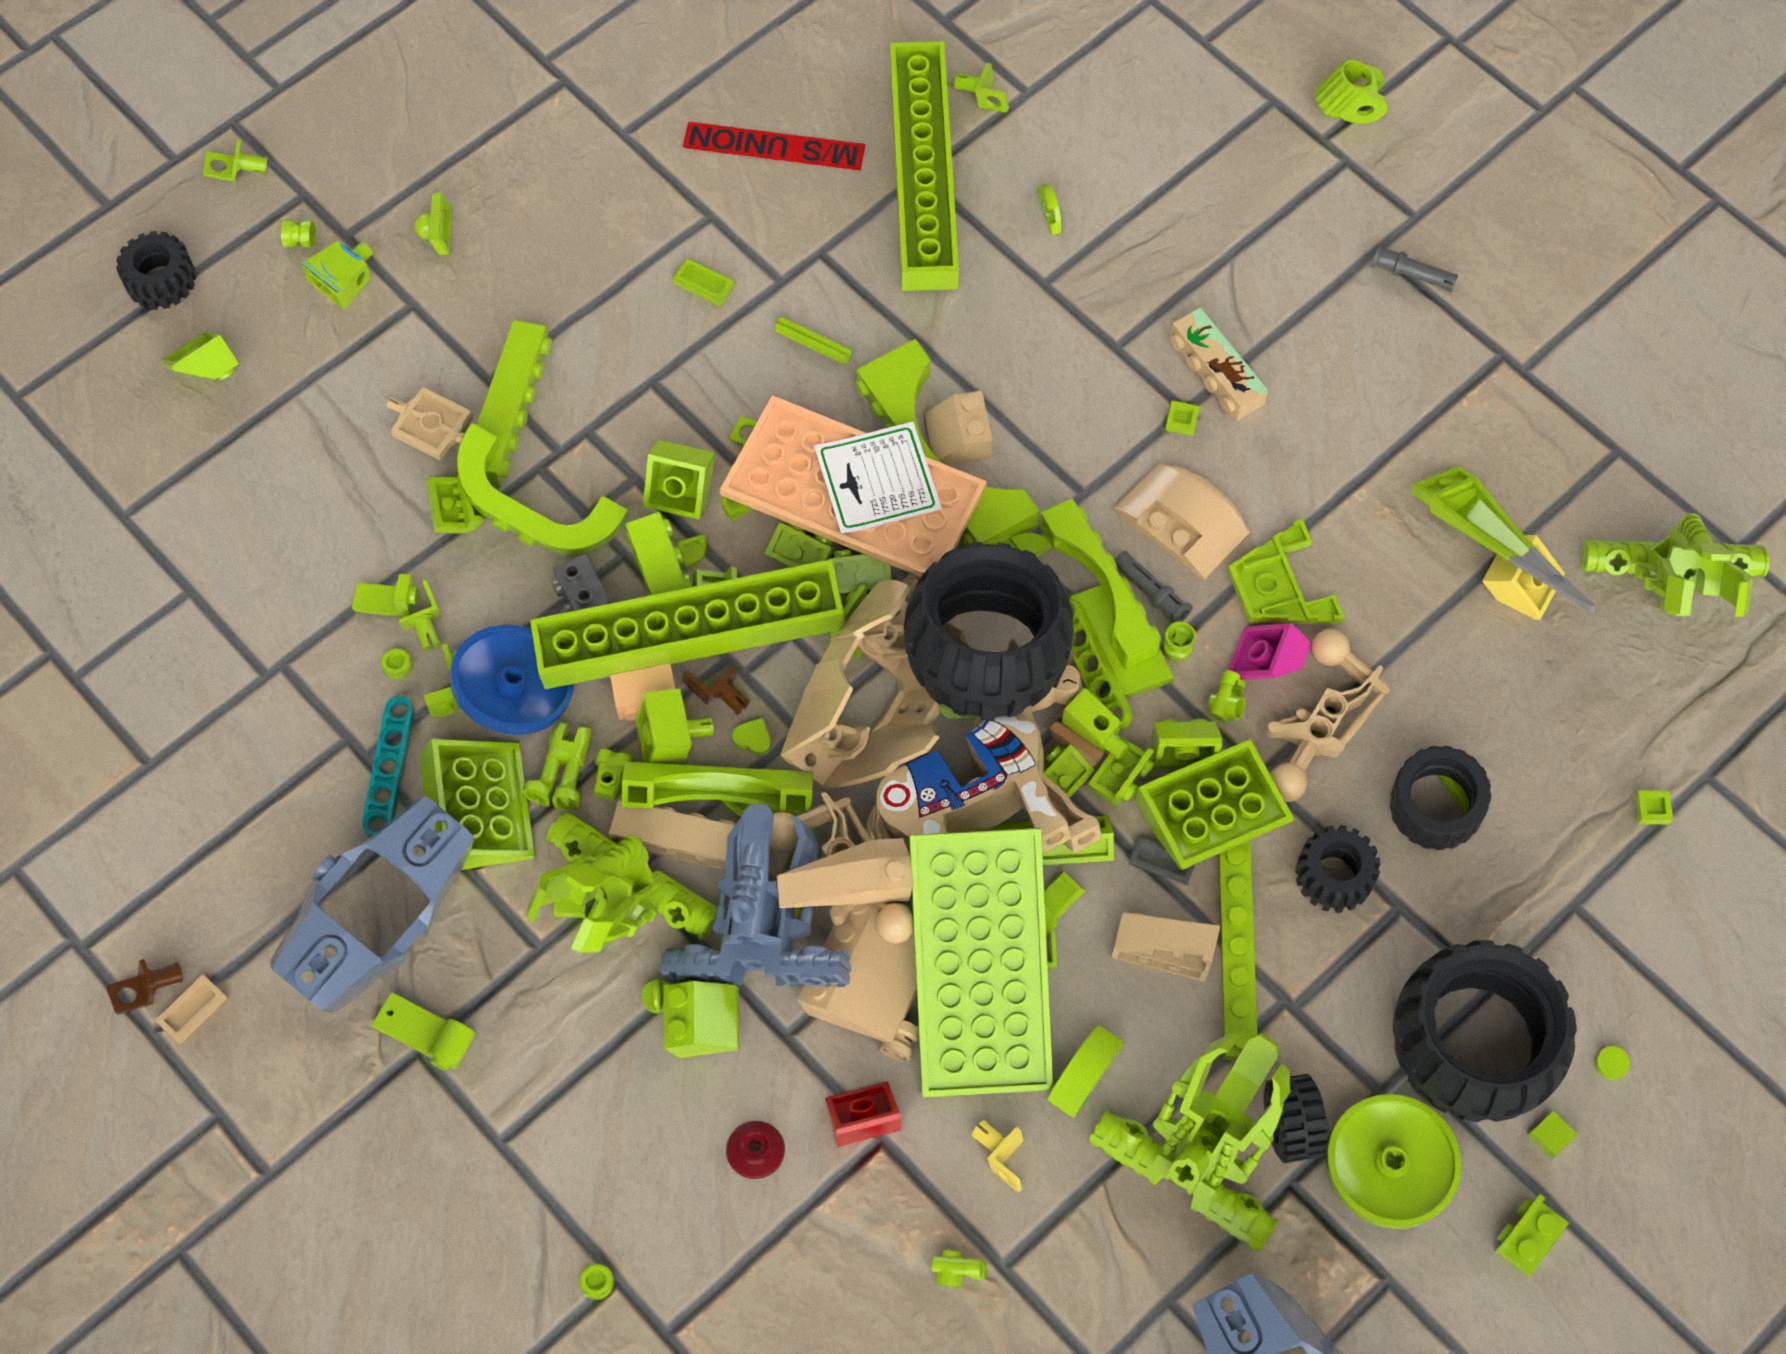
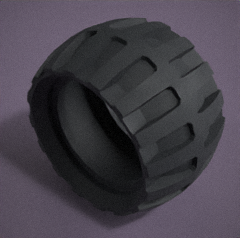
M976 542L970 543L968 547L959 550L954 548L946 552L939 562H933L922 574L909 598L905 612L904 644L915 678L922 687L926 688L928 695L939 705L944 704L951 708L953 713L964 717L967 714L981 717V720H993L994 717L1016 716L1022 713L1028 706H1035L1048 695L1052 687L1059 681L1067 666L1073 645L1072 608L1066 590L1060 584L1058 576L1048 564L1044 565L1032 552L1012 548L1010 544L998 542V545ZM974 611H990L1005 614L1019 620L1030 629L1034 638L1015 650L1003 652L981 651L966 647L953 640L942 626L956 615Z
M1474 940L1467 945L1455 944L1439 951L1423 962L1410 976L1399 995L1394 1012L1392 1028L1395 1037L1394 1049L1399 1065L1403 1068L1405 1067L1408 1073V1082L1417 1093L1422 1091L1433 1101L1432 1106L1444 1113L1448 1110L1458 1113L1460 1119L1480 1122L1482 1120H1491L1498 1122L1515 1118L1533 1110L1547 1100L1559 1087L1574 1057V1039L1577 1032L1576 1017L1573 1008L1568 1007L1569 994L1562 981H1556L1548 971L1549 966L1540 958L1535 960L1523 953V948L1509 943L1501 946L1494 945V941ZM1467 988L1491 991L1509 1001L1525 1019L1532 1040L1530 1062L1527 1067L1510 1075H1484L1464 1067L1447 1052L1437 1034L1435 1020L1437 1001L1449 992Z

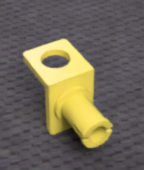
M986 1120L981 1121L979 1125L982 1128L979 1129L976 1126L972 1132V1137L992 1152L987 1158L990 1170L1019 1193L1022 1190L1020 1179L1007 1169L1003 1163L1023 1142L1021 1129L1015 1127L1008 1136L1004 1137L990 1126Z

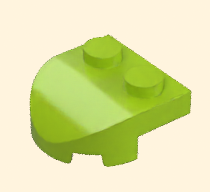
M459 474L457 477L428 476L425 483L435 533H470L478 529L485 522L487 517L477 511L466 497Z

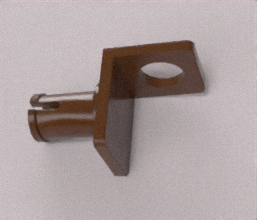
M735 666L710 690L688 670L683 674L682 682L706 705L714 698L719 697L736 715L742 713V709L745 710L751 702L732 685L738 670Z
M139 960L138 976L109 984L106 987L115 1014H122L153 1004V995L156 989L183 982V974L178 962L150 971L145 960ZM123 988H131L136 992V999L131 1003H122L118 1000L117 993Z

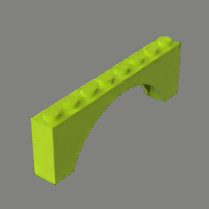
M914 339L857 368L856 382L854 383L856 391L861 398L866 397L874 417L882 420L885 424L884 428L914 422L925 457L942 463L925 443L915 416V407L919 393L930 376L931 361L918 341ZM986 487L961 536L962 541L966 547L970 543L976 542L998 545V542L1003 543L1017 534L1026 533L1039 525L1040 511L1024 489L1009 490Z

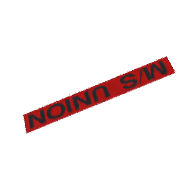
M688 122L682 148L861 171L866 144Z

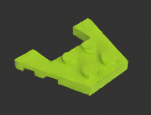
M1303 518L1295 521L1284 532L1280 531L1274 535L1272 540L1263 546L1256 547L1229 565L1228 574L1248 622L1341 624L1344 622L1345 616L1336 595L1305 602L1285 553L1311 546L1312 539Z

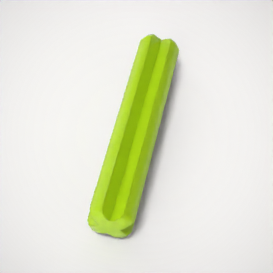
M779 317L775 324V331L835 361L847 365L852 359V349L785 317Z

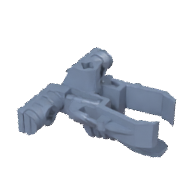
M750 804L742 813V818H740L727 836L726 869L724 878L718 882V888L721 890L720 906L717 908L716 922L713 924V931L723 937L721 950L695 944L686 945L685 948H677L675 950L672 948L665 949L666 951L661 957L662 964H660L659 972L671 981H674V984L699 981L719 982L718 984L732 982L733 985H741L747 970L764 971L765 977H773V974H775L776 986H784L785 983H791L790 986L805 984L812 987H830L831 984H837V987H845L846 984L850 983L849 973L851 972V965L849 959L851 958L848 951L841 950L837 952L836 950H829L819 946H805L802 950L795 949L792 951V940L808 937L812 932L810 923L813 908L803 907L800 920L795 919V908H779L777 881H769V845L774 814L768 804ZM792 815L791 817L796 824V835L799 839L789 871L818 860L820 852L814 832L800 818ZM727 896L730 897L728 908L726 907Z

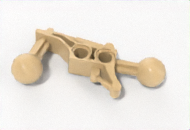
M1325 629L1315 636L1312 641L1313 656L1318 663L1326 667L1340 666L1357 680L1361 686L1344 692L1327 688L1312 714L1304 709H1298L1294 716L1288 719L1270 722L1265 730V735L1270 739L1283 738L1298 745L1289 763L1275 767L1270 773L1286 803L1296 801L1306 793L1308 780L1305 771L1314 756L1318 758L1320 755L1339 757L1346 744L1367 720V716L1390 691L1389 687L1378 679L1383 667L1379 665L1373 671L1350 652L1349 639L1343 632L1337 629ZM1371 689L1375 691L1377 696L1363 713L1357 716L1339 739L1333 737L1332 735L1342 717L1360 707ZM1325 707H1331L1335 710L1336 714L1329 713ZM1310 730L1318 731L1322 738L1313 736Z
M824 792L821 794L824 804L795 816L800 818L810 829L829 821L832 822V837L821 848L823 857L855 846L850 840L848 825L843 814L845 811H848L863 843L872 840L867 829H864L856 815L851 800L848 797L833 802L829 795ZM786 812L774 813L769 845L772 850L783 852L791 850L797 845L799 837L796 835V824L791 817L792 814ZM891 902L867 903L877 915L875 929L880 938L887 943L900 944L907 941L914 934L913 912L904 904ZM858 904L832 905L830 916L833 924H843L848 912Z

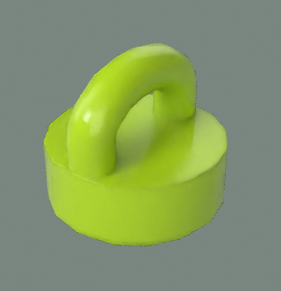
M655 978L645 985L641 997L648 1011L656 1014L664 1013V985H669V983Z

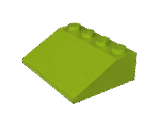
M431 739L419 754L424 796L436 802L474 836L471 851L462 870L533 859L535 853L528 801L522 794L525 779L520 743ZM437 821L434 825V832L445 831L447 828L446 824L442 821Z
M1251 739L1139 786L1135 799L1148 826L1181 870L1295 820Z

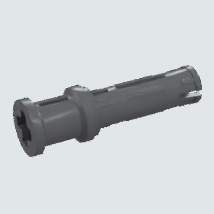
M1379 243L1370 267L1375 268L1378 266L1392 271L1394 276H1400L1402 273L1452 292L1458 278L1457 274H1452L1407 258L1406 252L1401 251L1397 253L1384 248L1383 244Z
M1127 551L1121 552L1115 558L1117 568L1152 599L1153 607L1161 609L1171 618V623L1183 622L1188 617L1193 606L1189 602L1184 603L1174 594L1175 590L1171 586H1164Z

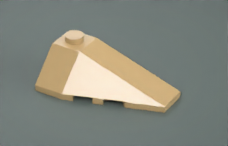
M904 839L869 840L777 875L779 908L909 901L913 889L910 855Z

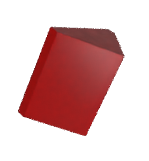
M888 1081L825 1097L837 1147L901 1131L900 1111Z

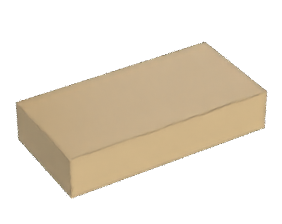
M202 974L155 1022L180 1045L228 998Z

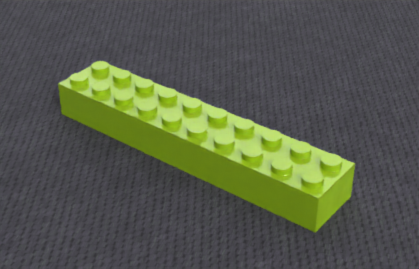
M945 42L890 43V75L902 291L958 289L959 259Z
M830 559L531 619L530 623L538 673L544 688L550 689L610 677L612 674L674 664L837 631L845 624L833 561Z

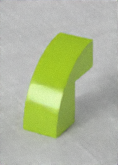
M1097 1025L1074 1055L1047 1100L1075 1118L1085 1106L1097 1083L1114 1064L1125 1042L1100 1025Z

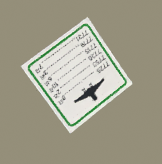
M914 422L814 445L841 534L868 529L942 509Z

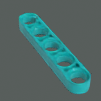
M404 696L390 698L384 708L362 818V827L369 838L376 833L369 830V824L372 820L381 818L387 824L396 814L415 716L410 700ZM398 705L408 707L407 714L401 718L391 715L393 708ZM392 733L402 735V741L396 746H390L386 743L387 737ZM393 761L397 763V768L391 774H383L380 772L383 763ZM386 789L391 792V797L387 802L379 803L375 801V795L378 791Z

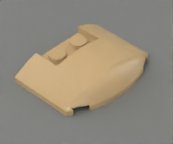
M1158 463L1113 510L1202 581H1205L1250 534L1249 528L1246 527L1243 516L1238 508L1218 487L1190 470L1179 466L1166 465L1165 463Z

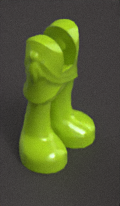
M560 721L553 727L549 736V749L545 757L546 761L541 776L538 780H528L522 790L524 797L541 806H550L552 800L554 807L559 810L570 811L578 809L581 795L576 790V783L580 768H584L585 757L591 739V728L580 725L574 742L567 740L569 723ZM566 765L560 786L553 795L559 767Z

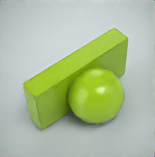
M441 192L432 194L431 213L424 212L418 215L414 222L415 233L422 239L429 240L439 256L449 255L452 207Z

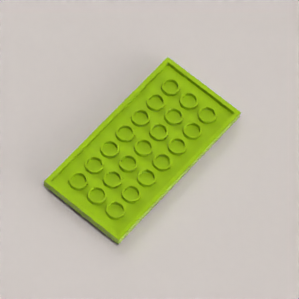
M1041 828L909 835L913 879L912 902L922 1097L1052 1090L1053 1071Z

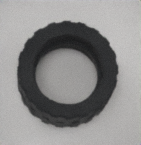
M1445 745L1444 747L1430 746L1427 749L1417 751L1400 768L1390 795V809L1392 811V819L1397 824L1398 830L1414 844L1417 843L1427 849H1452L1470 840L1471 836L1479 829L1491 802L1490 779L1487 778V772L1484 767H1481L1478 760L1473 756L1465 753L1466 751ZM1429 775H1444L1453 779L1467 794L1470 802L1467 813L1460 819L1446 822L1437 821L1425 816L1418 810L1411 798L1410 793L1414 782Z

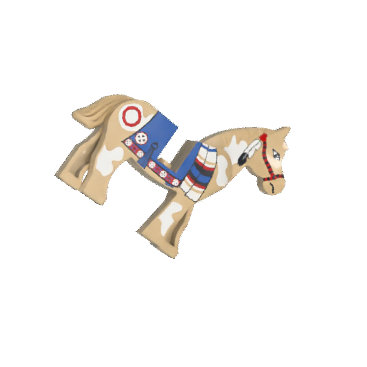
M1014 639L1009 640L1008 651L1019 648ZM1067 665L1059 681L1052 687L1048 695L1035 706H1028L1022 713L1016 716L994 717L993 720H981V717L975 716L974 729L966 735L974 768L980 777L972 779L966 786L960 787L938 750L897 768L890 775L885 776L877 790V803L871 810L866 823V829L872 840L903 838L910 855L909 835L987 831L1004 822L1020 809L1025 811L1032 828H1041L1043 853L1062 843L1075 853L1102 839L1100 826L1096 818L1079 810L1072 803L1068 795L1044 775V750L1040 732L1032 714L1036 710L1051 706L1054 702L1068 705L1083 690L1078 670L1073 666Z

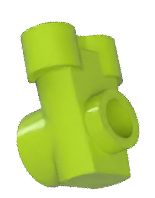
M1224 670L1218 693H1213L1209 699L1208 707L1211 710L1210 714L1215 720L1222 723H1228L1229 719L1239 721L1246 708V700L1244 697H1241L1246 682L1240 679L1238 673Z
M599 749L595 761L598 771L593 795L608 801L617 799L622 793V777L625 762H634L635 758L627 753H615L608 749Z
M943 1250L942 1257L933 1256L932 1272L936 1273L935 1285L962 1288L963 1276L986 1280L988 1262L976 1258L962 1259V1252Z

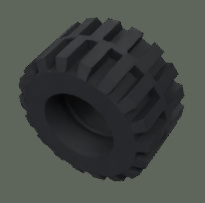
M150 231L149 235L142 233L138 235L139 238L135 240L133 238L130 239L128 246L121 248L120 252L122 255L117 256L116 262L118 265L116 268L131 299L135 303L138 302L144 308L149 305L151 309L155 310L158 309V306L166 309L172 303L177 305L181 303L180 299L182 297L186 299L190 295L188 290H193L195 286L193 280H196V272L183 242L179 241L178 237L174 235L169 236L168 232L163 231L160 234H157L156 231ZM166 266L159 273L147 275L150 270L156 267Z
M1332 825L1327 826L1324 833L1319 829L1314 832L1312 838H1308L1298 858L1295 874H1298L1296 878L1297 886H1303L1301 890L1304 897L1310 896V903L1314 906L1317 903L1322 904V910L1329 911L1330 907L1335 908V913L1343 912L1345 907H1347L1348 911L1355 909L1357 904L1361 905L1366 901L1379 877L1380 870L1378 868L1381 863L1380 858L1375 857L1378 851L1375 845L1371 847L1368 845L1370 839L1366 835L1363 838L1358 836L1360 831L1353 828L1352 832L1346 831L1347 826L1340 825L1338 830H1335ZM1331 857L1342 859L1351 866L1354 878L1345 881L1333 879L1324 872L1320 861Z
M1309 1074L1290 1076V1094L1284 1101L1283 1112L1273 1133L1274 1140L1272 1142L1274 1151L1282 1163L1324 1157L1327 1152L1328 1125L1320 1091ZM1267 1080L1265 1085L1264 1110L1271 1103L1274 1090L1272 1080Z

